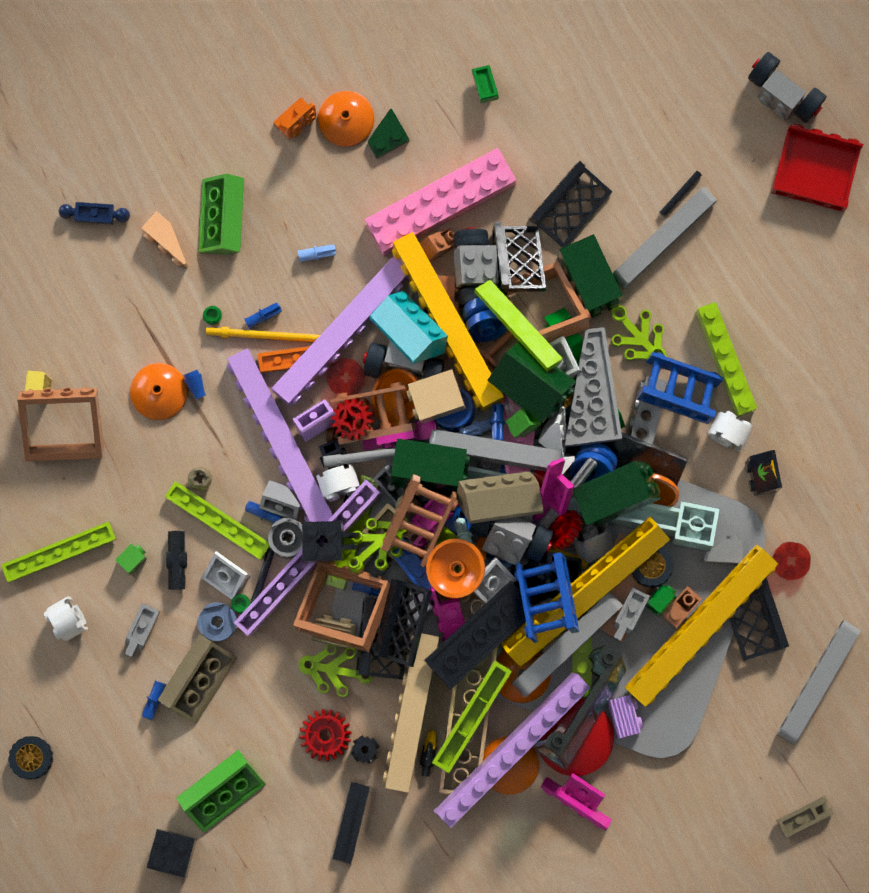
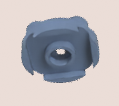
M219 602L211 603L201 611L198 617V628L207 639L216 642L224 641L235 632L237 625L234 622L237 618L234 611L228 605ZM215 617L223 620V623L218 628L216 625H212Z

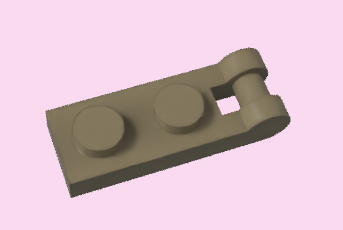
M820 797L777 819L776 821L784 837L788 838L833 815L832 808L829 809L826 803V797ZM818 806H820L822 810V813L817 814L815 808Z

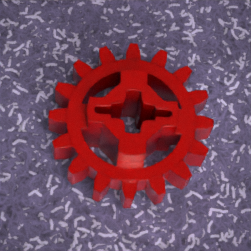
M345 399V405L338 403L339 410H333L336 416H332L331 419L335 420L336 423H333L332 427L338 428L335 433H342L341 438L343 439L348 436V440L353 441L354 437L356 440H360V435L367 436L365 431L372 429L369 423H374V420L369 419V417L373 413L367 412L370 407L368 405L363 406L364 401L360 400L357 403V399H352L351 402ZM354 407L360 409L361 413H357ZM352 416L355 417V420H353V423H350V420L352 419ZM344 426L349 427V430H350L352 433L346 431L343 427H344Z
M567 509L565 514L555 519L556 521L550 527V530L553 531L550 540L553 548L562 551L564 547L569 548V544L575 542L574 538L579 537L578 533L582 530L580 527L583 524L582 516L574 510L570 511Z

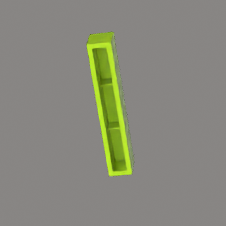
M714 302L698 308L695 313L720 376L724 377L722 382L733 411L737 416L736 418L754 412L757 409L756 403L717 303Z
M497 661L493 662L433 759V764L448 773L451 771L512 671Z

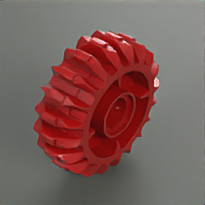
M322 709V715L319 716L318 712L314 711L316 716L314 719L311 715H308L307 717L310 722H302L307 728H300L301 732H305V736H299V739L306 740V742L301 744V747L308 745L309 748L305 750V753L308 754L312 750V759L318 754V761H322L323 756H326V762H329V755H332L333 759L336 760L337 756L335 753L338 752L341 756L344 755L340 750L342 747L348 750L349 747L344 745L345 741L351 742V739L346 738V735H351L352 732L345 731V728L350 727V724H342L346 718L343 717L339 720V712L332 716L333 710L330 709L328 715H326L325 709ZM323 730H329L331 733V738L328 741H323L320 738V733Z

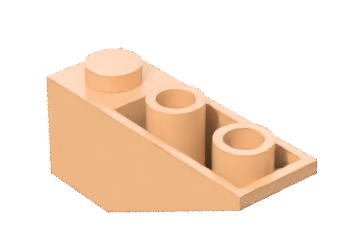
M156 211L142 227L143 236L151 243L153 241L159 245L157 248L163 254H170L173 257L171 260L180 267L182 265L187 268L188 265L171 223Z

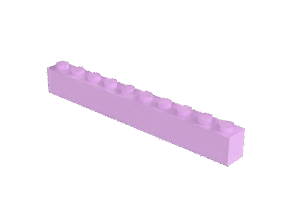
M393 256L272 387V392L289 407L292 404L296 405L302 398L301 394L313 387L315 384L314 380L318 375L321 377L328 370L327 366L331 361L333 363L337 361L341 355V350L343 348L347 349L353 343V337L356 334L360 335L366 329L365 324L370 320V315L388 295L400 292L404 287L403 283L407 279L410 280L408 275L405 276L400 268L402 264L399 259L396 260Z
M247 348L227 358L229 361L227 367L231 375L235 374L238 379L235 383L239 391L244 390L247 396L243 399L248 409L252 407L255 412L252 417L256 425L261 424L264 430L261 434L265 442H270L272 448L269 450L273 458H278L281 463L278 468L282 476L287 475L289 482L286 483L292 493H296L298 497L296 500L300 504L299 509H304L307 515L304 517L305 521H328L333 515L325 499H323L322 493L249 349Z
M365 480L328 521L344 522V533H348L383 494L369 481ZM322 537V540L319 541L321 547H324V543H327L328 540ZM301 549L238 617L234 624L247 636L252 637L312 572L318 562H303Z
M571 673L434 810V813L451 828L590 689L589 685L578 674Z

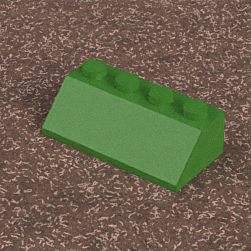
M222 174L202 179L198 253L228 255L240 252L244 178L231 174Z
M238 749L176 797L184 812L204 833L266 784Z

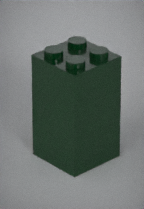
M594 234L559 249L557 258L562 268H565L568 281L573 282L576 290L575 293L581 296L583 307L588 309L591 319L600 316L601 312L606 309L611 311L619 306L618 304L621 302L623 294Z
M519 341L504 354L487 380L542 423L547 418L551 420L556 412H559L565 404V399H568L574 391L572 386L576 382L557 366L546 371Z
M397 438L391 472V486L407 488L414 474L420 477V484L428 490L445 495H451L454 491L457 495L458 482L467 479V475L464 474V472L468 473L470 456H466L467 449Z
M634 461L575 487L573 493L586 525L600 526L661 499L659 496L661 493L657 483H654L652 478L653 470L651 466L645 462Z

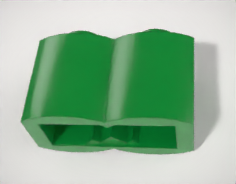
M662 585L647 601L645 606L656 616L660 617L677 598L674 595L676 591L669 585Z

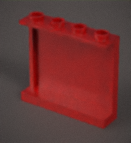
M800 124L790 125L786 133L771 193L845 212L849 203L848 198L860 151L864 144L859 143V140L853 138L843 139L838 134H824L819 129H805Z

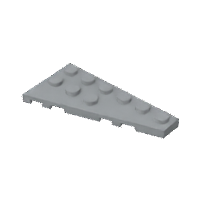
M605 327L586 329L579 361L580 371L577 373L564 447L622 440Z

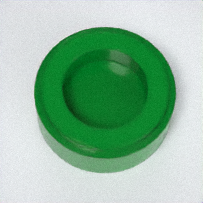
M237 594L231 600L232 609L239 614H242L251 604L250 599L244 594Z

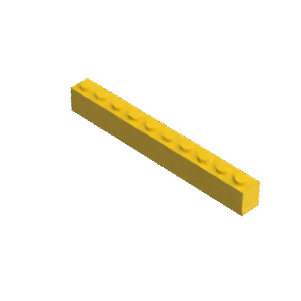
M414 232L394 241L393 249H391L392 254L396 260H400L402 264L400 268L403 274L409 276L411 280L409 282L413 292L417 291L421 307L427 309L428 316L448 335L447 347L445 348L449 358L453 357L456 364H454V367L459 375H463L465 379L463 383L467 391L471 390L474 397L472 399L477 408L480 407L483 412L491 408L493 404L496 405L502 402L504 398L502 392L487 381L491 372Z
M651 517L647 518L571 583L577 619L670 540ZM561 593L550 602L558 601L561 598ZM559 608L535 614L533 617L536 626L560 620L565 615L564 610ZM525 622L506 638L501 645L521 667L565 628L561 627L537 633L538 642L534 643L526 637L524 626H527Z
M755 545L624 688L645 707L653 703L656 695L661 690L667 688L669 681L682 671L683 666L696 656V652L709 642V638L722 628V624L735 614L736 609L749 599V595L762 585V581L775 571L778 563L763 548Z

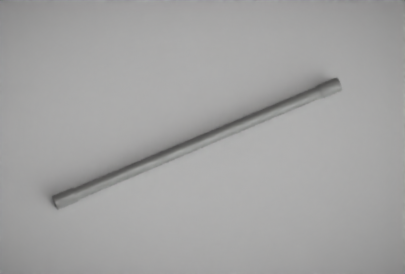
M543 428L535 429L534 439L540 437ZM492 435L478 436L492 439ZM395 448L323 456L324 468L394 458Z

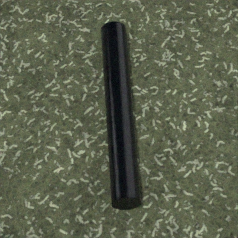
M696 171L659 213L665 217L698 181L702 174Z
M271 548L266 552L251 603L262 593L274 556V551Z

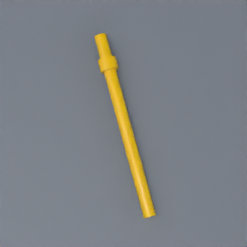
M206 327V335L221 336V338L243 337L315 342L320 336L230 329V327Z

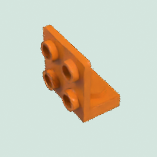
M300 97L273 123L289 140L292 137L295 138L302 132V128L306 124L310 125L316 119L315 105L313 103L308 105Z

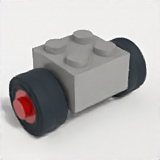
M767 52L761 59L758 58L752 66L753 70L748 76V79L756 86H762L757 96L759 101L764 106H770L774 109V113L780 118L784 117L786 120L796 109L795 116L807 123L813 115L817 116L823 107L821 105L827 96L814 87L805 97L806 92L776 69L780 60L772 53Z
M466 228L454 233L455 250L453 253L456 288H464L458 291L459 307L461 308L469 301L478 298L475 294V288L489 280L495 285L499 283L496 245H489L488 231L485 229Z
M391 341L389 342L388 350L387 346L372 342L368 353L365 352L363 364L365 365L363 375L379 379L382 368L385 367L390 370L404 369L415 376L425 379L442 373L444 360L432 357L428 359L427 364L426 360L412 364Z
M519 517L473 523L469 529V532L484 538L489 527H491L482 550L514 565L520 562L524 552L526 558L539 563L544 554H548L552 545L550 543L553 535L552 530L538 525L535 529L536 525Z

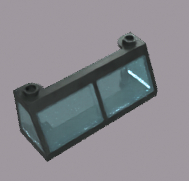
M606 645L593 649L588 656V659L593 663V668L590 672L598 676L564 734L553 732L546 740L542 741L539 739L532 747L564 770L571 763L626 672L622 656Z

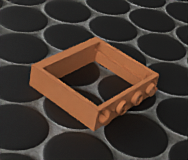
M558 261L544 266L545 281L555 277L558 278L578 316L538 332L548 343H551L561 336L568 337L589 329L590 313L588 309H584L581 296L576 295L573 282L568 281L565 268H561ZM526 273L521 276L527 279L531 274ZM516 277L511 281L512 285H521L523 283ZM535 277L529 281L533 285L540 284V281ZM507 292V296H506V297L509 299V301H510L511 303H512V301H511L509 295H511V294H513V293H516V292Z
M66 387L57 390L45 388L43 390L28 389V391L19 392L17 401L25 461L98 459L103 457L104 443L97 388L83 387L81 389H72ZM90 402L95 443L31 445L26 405Z
M318 562L293 626L299 632L369 652L383 616L390 587L389 580L383 579L381 576L377 578L371 577L369 573L364 571L355 574L347 566L342 568L336 567V564L332 562ZM327 575L381 590L363 638L308 622Z

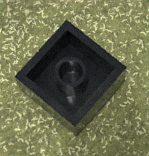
M157 829L147 868L184 878L187 877L197 838Z

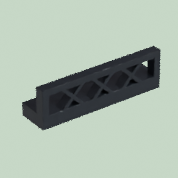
M351 782L333 855L335 860L352 864L370 786Z

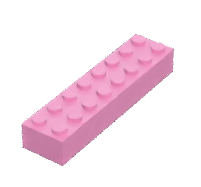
M496 148L365 219V224L384 257L392 252L391 249H393L394 241L414 232L416 238L427 234L516 186V178L499 148Z

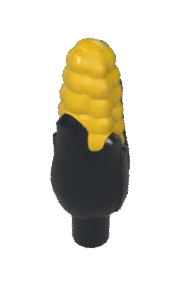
M435 730L428 731L425 745H423L419 761L420 765L423 766L421 776L429 777L430 768L435 765L432 763L437 749Z

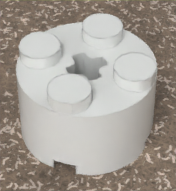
M732 412L717 413L707 435H711L710 438L726 448L734 446V451L741 452L752 431L753 425L747 421L736 419L737 416Z
M352 464L349 465L348 469H344V466H339L323 472V477L320 475L316 476L323 499H327L329 502L340 500V496L345 494L351 496L360 486Z
M69 596L48 607L47 611L44 612L46 620L52 623L54 627L53 633L58 640L62 638L64 641H69L88 629V627H84L86 620L77 604L72 605L71 601L73 599Z

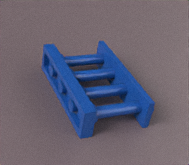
M652 352L646 360V363L653 365L648 386L644 385L638 392L637 400L709 424L716 413V410L709 407L713 387L717 388L724 377L719 376L715 372H708L668 358L662 353ZM660 368L671 371L666 392L655 388ZM678 374L688 377L684 399L673 394ZM696 381L706 384L701 405L691 401Z
M561 552L553 554L554 561L551 564L525 570L520 563H516L517 570L514 571L516 581L520 585L527 626H524L526 637L534 643L538 642L537 633L561 627L567 628L572 634L580 632L566 557ZM552 571L557 572L558 579L555 582L528 589V577ZM558 590L561 593V598L558 601L534 607L531 606L530 596ZM559 608L564 610L565 616L562 619L535 626L533 615Z

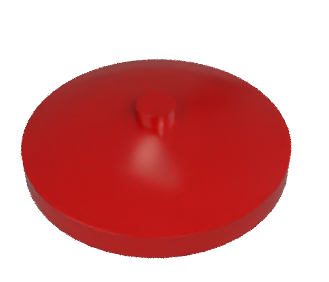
M580 698L540 740L546 741L553 732L564 734L585 699ZM602 710L566 770L540 754L544 762L556 772L571 776L572 773L577 776H584L599 769L609 758L614 744V730L608 715Z

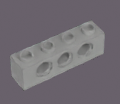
M649 376L646 377L645 381L641 380L639 391L644 385L648 386ZM657 379L655 388L666 392L668 382ZM636 399L634 410H637L636 416L631 417L629 428H632L630 436L637 438L636 431L642 430L645 432L646 438L640 440L653 444L662 408ZM641 413H649L651 419L649 421L642 420Z

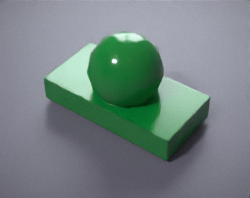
M490 65L472 69L480 103L499 100Z

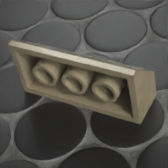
M531 471L458 482L456 499L470 524L543 513L539 483Z
M199 634L161 693L158 701L196 724L237 657Z

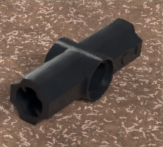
M168 531L166 566L168 569L169 590H183L186 586L187 552H185V531Z

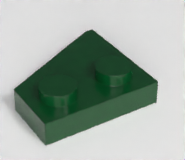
M390 109L367 142L376 159L410 140L394 111Z

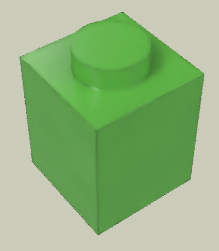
M520 409L506 421L509 431L514 438L526 437L541 425V422L525 409Z
M130 544L115 561L132 575L147 559L144 556L146 551L138 544L136 546Z

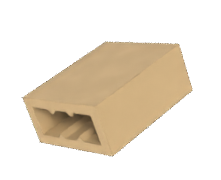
M452 369L408 384L409 390L406 392L409 401H413L415 408L412 409L416 420L419 419L422 424L466 409Z

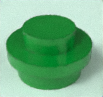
M209 306L203 312V319L209 325H216L222 319V312L216 306Z

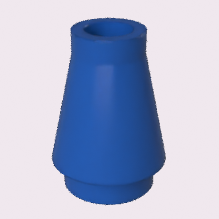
M198 370L184 375V382L195 399L206 395L201 373L199 374Z

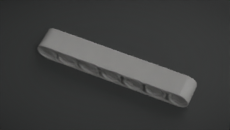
M702 187L613 272L615 280L624 289L627 288L716 203L717 199L705 187Z
M432 430L429 440L430 444L467 449L466 456H470V459L544 472L547 471V466L550 462L561 459L562 455L560 451L442 430Z
M609 591L578 620L580 632L573 634L569 630L565 632L512 685L526 698L623 605Z
M845 620L841 622L777 732L778 736L793 745L797 742L861 631L859 628Z

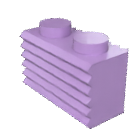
M324 399L319 404L316 403V406L313 405V408L306 410V412L303 411V414H300V416L293 418L296 429L305 442L331 427L333 423H336L335 420L331 419L332 416H335V412Z
M631 695L608 700L607 703L617 739L641 733L640 729L643 728L641 717L636 716L635 710L638 709L636 699L632 698Z

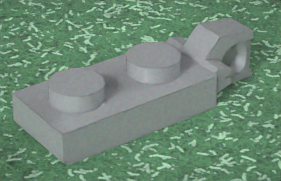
M632 587L615 620L614 628L617 631L613 639L620 642L624 633L629 635L633 631L650 597L649 595Z
M144 603L141 604L126 636L125 644L128 647L125 654L133 658L137 649L142 650L160 614L159 610Z

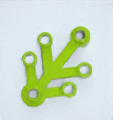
M619 305L612 309L611 316L613 320L620 321L634 336L622 337L618 334L614 335L611 340L612 345L615 347L638 345L643 346L647 350L635 351L631 348L627 349L624 353L626 360L647 359L652 352L662 353L667 357L666 351L661 347L662 334L664 332L662 324H655L652 329L655 335L654 346L648 341L649 320L651 319V312L649 310H643L640 313V332L626 316L627 310L625 307ZM620 311L622 316L617 317L615 312ZM647 313L649 315V318L644 319L642 317V314ZM660 327L662 332L657 333L655 328ZM614 338H620L621 342L616 344ZM627 352H632L634 356L632 358L627 357Z
M370 518L367 520L366 526L370 531H376L377 529L388 530L391 521H377L375 518ZM375 522V526L370 527V524ZM398 529V532L396 534V536H398V539L402 540L403 535L407 533V530ZM354 531L361 535L358 540L352 538L354 543H374L358 557L354 556L348 560L347 566L349 570L355 574L362 572L364 562L378 549L379 558L376 559L375 566L380 571L387 569V551L381 549V543L386 532L384 534H362L360 531ZM391 546L390 553L393 557L399 558L402 556L403 550L397 546ZM395 549H399L398 553H393ZM354 561H358L356 566H352ZM383 561L384 565L380 567L379 563Z
M327 644L325 649L314 657L306 655L299 661L300 671L306 675H311L318 686V691L323 694L329 691V684L323 682L317 671L327 674L340 697H346L349 691L341 683L337 675L358 678L363 684H368L373 680L371 676L366 680L362 676H356V670L338 667L346 660L355 657L356 651L354 648H346L343 654L328 664H322L319 662L328 655H334L337 652V647L334 646L335 651L329 653L327 651L328 647L334 645ZM349 649L354 651L351 657L346 654ZM307 661L312 663L309 669L305 668V662ZM322 684L327 685L326 691L320 690ZM345 688L346 694L340 695L339 689Z

